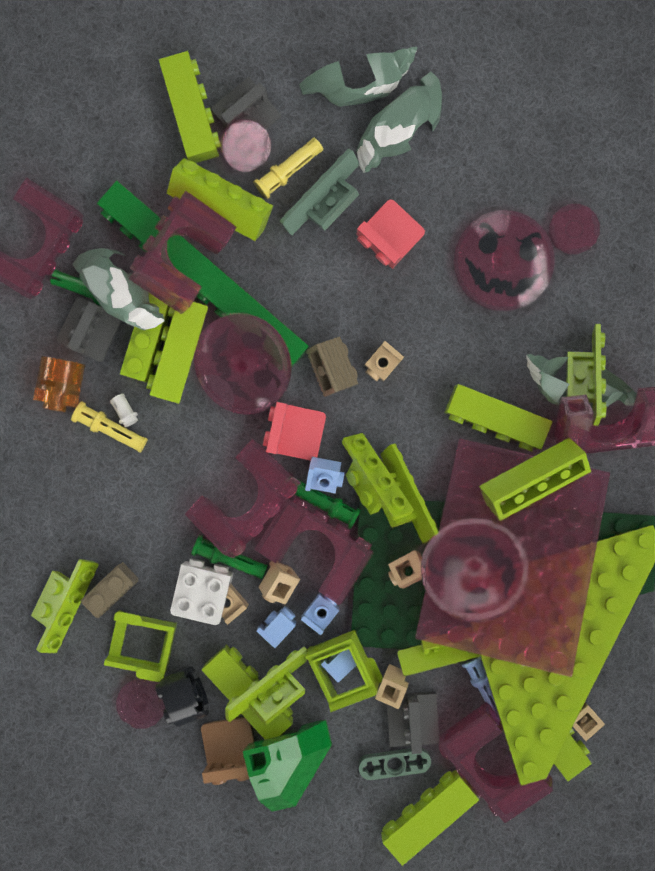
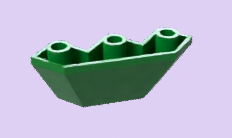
M326 719L303 724L299 731L249 743L243 750L248 776L258 800L271 812L295 807L332 746Z

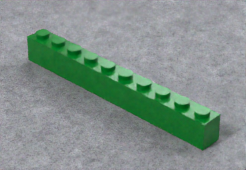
M117 180L97 202L103 209L100 213L111 223L116 220L122 225L119 230L130 240L133 237L137 238L141 242L139 247L149 256L154 253L159 257L160 260L157 263L167 272L173 269L179 275L176 279L187 289L190 286L198 291L195 296L207 305L211 302L217 307L214 312L225 322L228 318L236 324L234 329L243 336L246 331H253L263 337L261 326L266 327L268 335L263 347L274 357L271 361L282 371L285 367L291 370L306 353V350L309 349V346ZM261 346L257 347L261 353H265Z

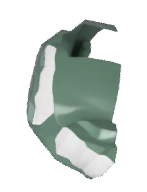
M417 47L400 49L394 53L366 54L376 81L366 87L358 89L346 87L339 61L324 66L306 77L299 84L302 94L319 92L332 104L339 107L363 104L387 97L398 86L402 76L407 73L410 64L414 61Z
M429 72L420 80L422 86H411L371 119L356 150L359 166L363 173L369 172L371 168H377L381 163L382 157L397 156L411 150L408 142L412 139L418 127L427 120L432 124V132L434 131L441 116L442 91L439 79L432 72Z
M99 248L78 255L72 265L80 274L81 281L106 313L142 330L155 328L164 322V316L159 312V307L149 302L148 288L143 275L136 273L127 274L124 270L114 266L110 261L109 257L114 253L124 255L123 253L116 250Z
M526 355L530 374L540 392L550 403L572 410L593 411V403L566 402V389L569 383L555 378V375L569 357H556L548 360L540 355ZM607 369L601 371L602 378L606 379L605 394H602V402H606V407L617 400H620L625 405L636 406L640 401L637 393Z

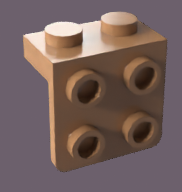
M238 717L231 722H228L226 719L204 723L201 727L207 766L202 773L204 784L212 782L213 785H220L231 779H237V781L248 780L249 776L243 750L249 743L254 742L252 726L245 717Z

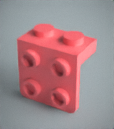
M388 200L367 223L364 221L357 228L356 235L358 236L357 240L365 248L368 249L370 247L376 253V258L383 265H389L393 269L424 236L425 230L394 200Z
M276 402V407L271 406L268 421L272 422L271 431H266L263 446L267 447L266 452L310 461L312 457H318L326 419L325 413Z

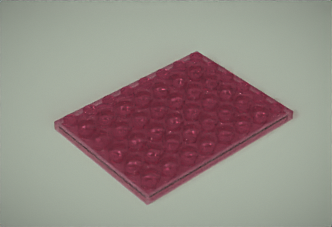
M459 439L431 565L438 572H442L445 558L456 556L462 561L463 569L458 574L452 576L454 579L453 584L450 578L437 576L429 572L415 639L572 677L610 472L590 468V473L500 521L486 505L479 486L535 455ZM481 535L485 538H492L497 542L495 551L501 548V551L505 553L502 558H511L514 562V570L517 569V573L515 575L516 581L513 583L506 600L505 583H502V575L507 565L498 568V565H494V559H489L486 554L489 546L475 550L476 547L469 548L470 544L458 543V541H453L454 538L479 537ZM477 588L487 590L490 594L488 603L480 606L469 605V610L474 615L466 616L464 612L465 596L460 594V592L469 595L470 592Z

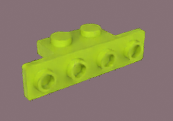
M595 324L592 332V352H567L566 356L569 357L566 360V383H569L566 389V402L593 403L594 426H598L601 418L606 416V402H602V394H605L606 379L601 376V371L605 370L606 357L601 355V348L605 346V333H601V324Z
M359 433L343 438L342 444L353 459L346 473L347 480L353 486L360 497L361 503L367 508L370 515L379 512L382 506L392 520L411 515L414 509L364 434Z
M395 443L391 444L381 453V458L414 511L411 515L392 520L383 506L382 508L392 528L412 521L422 543H426L439 534L436 523L429 514L425 501L414 483L413 476L410 474L401 452Z
M78 560L70 579L58 571H52L31 614L33 618L46 627L36 648L38 652L57 653L69 626L73 622V618L81 603L80 600L84 598L99 566L95 561Z
M464 625L449 629L450 633L440 635V632H433L425 635V639L421 640V645L398 651L403 675L409 676L480 657L472 628H465Z
M305 647L299 651L294 650L288 655L285 662L279 666H273L262 680H256L250 684L244 694L240 697H233L225 708L228 722H231L250 707L259 719L267 725L305 694V689L291 674L307 661L305 656L308 650Z

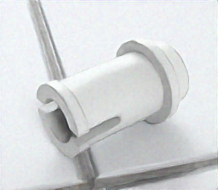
M124 394L117 395L110 400L120 418V424L128 427L138 421L136 417L138 415L137 412H133Z

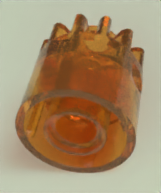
M41 356L33 400L42 401L44 409L66 412L67 406L77 407L85 364Z

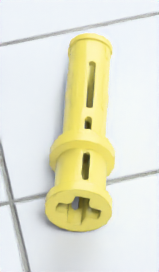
M313 137L279 166L270 167V172L260 180L255 179L253 181L254 185L261 195L268 200L273 191L280 186H285L291 175L323 151L322 145Z
M83 401L78 404L71 418V421L75 423L78 421L90 427V431H100L140 453L148 440L106 418L104 412H97L87 407Z

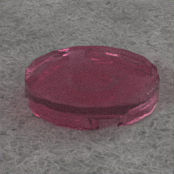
M239 119L231 123L223 132L221 152L226 162L234 169L242 172L254 171L268 160L271 152V139L265 128L258 122L251 119Z
M569 204L562 207L553 216L549 224V237L552 244L568 255H578L589 250L596 243L600 234V223L596 214L589 207L581 204Z
M136 678L127 682L120 690L116 699L117 712L120 718L130 724L131 727L136 729L149 728L163 717V711L166 708L163 699H160L157 695V682Z

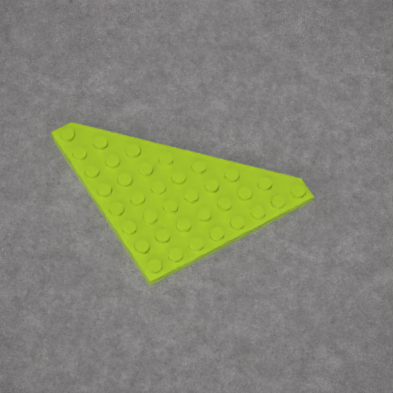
M653 525L515 565L514 570L517 569L516 581L513 583L506 600L505 583H502V575L506 568L458 582L460 592H464L467 595L477 588H484L490 594V599L485 605H469V610L474 615L468 616L521 786L547 778L655 563V529ZM461 594L463 602L465 604V596Z

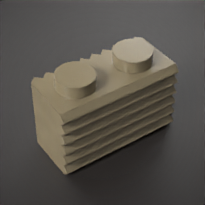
M341 337L316 344L306 350L324 397L359 384L357 381V371L350 363L348 348L342 342Z
M122 562L80 601L95 618H99L138 582V577Z

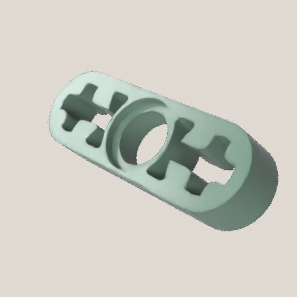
M410 748L366 754L359 761V772L366 780L426 772L430 768L431 758L428 751L422 748L421 754H412ZM416 755H421L423 759H426L422 761L420 766L416 762H409L410 768H406L404 756H408L409 761L416 760ZM390 758H399L402 761L401 766L398 769L389 768L387 763ZM380 759H383L385 771H381V766L374 767L373 772H368L366 768L363 769V767L367 766V762L370 761L372 765L376 766L380 765Z

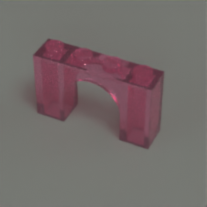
M26 178L13 200L41 218L46 229V239L41 250L27 259H14L0 251V281L21 295L31 299L42 290L43 284L41 282L45 276L50 275L56 267L55 260L59 254H63L68 249L70 244L68 240L72 233L80 230L84 215Z
M186 190L180 198L174 196L168 205L169 215L167 217L163 215L156 224L155 229L158 230L156 236L150 235L142 248L146 252L142 257L138 255L130 266L133 272L129 277V280L180 314H183L190 308L202 286L173 266L167 254L168 239L177 235L188 236L217 255L227 245L236 229V226Z
M655 387L638 388L632 411L624 419L605 426H594L591 424L594 413L587 394L561 397L554 435L556 444L570 438L586 454L655 446Z
M253 439L235 458L254 475L258 483V497L254 506L246 514L230 518L213 501L201 496L185 513L222 554L231 558L240 555L245 550L246 544L250 539L262 531L263 525L267 520L279 512L280 506L286 499L291 498L296 493L297 487L301 484L277 459L266 452V449Z
M296 496L294 500L286 498L254 550L274 563H279L298 535L307 530H317L324 533L333 543L335 562L318 591L338 605H341L375 551L370 549L372 544L361 537L356 540L349 536L350 530L339 523L335 527L327 522L329 519L327 515L318 510L313 513L306 508L308 504Z
M485 702L440 736L439 750L445 759H450L455 765L458 774L470 782L475 794L480 798L483 797L488 803L491 812L496 817L499 816L506 823L553 791V780L551 775L548 774L546 779L521 786L517 773L509 776H495L480 767L475 757L476 753L481 747L503 732L499 715Z

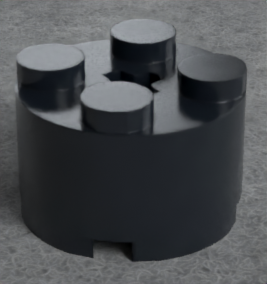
M192 666L165 676L159 684H156L157 695L160 699H163L166 708L163 711L165 720L168 724L174 723L177 727L209 714V710L205 711L204 706L209 704L207 694L200 677L194 678L192 673L196 670Z

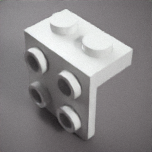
M190 558L189 562L185 561L181 564L170 610L171 614L218 625L222 618L228 588L232 582L234 572L228 571L229 567L214 564L213 568L205 566V562L202 560Z

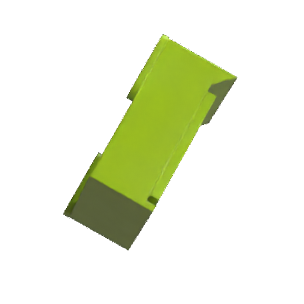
M119 610L114 615L116 623L109 655L105 659L104 665L135 671L136 676L140 679L160 682L167 672L177 623ZM127 624L166 631L159 663L121 655Z
M355 630L315 646H310L307 649L308 652L305 658L308 659L328 701L330 712L377 695L383 676L376 661L373 658L367 657ZM349 649L365 685L337 695L325 668L321 665V660Z

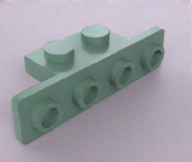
M347 149L280 220L290 235H293L308 219L325 231L359 196L357 189L345 181L359 166V161L351 149Z

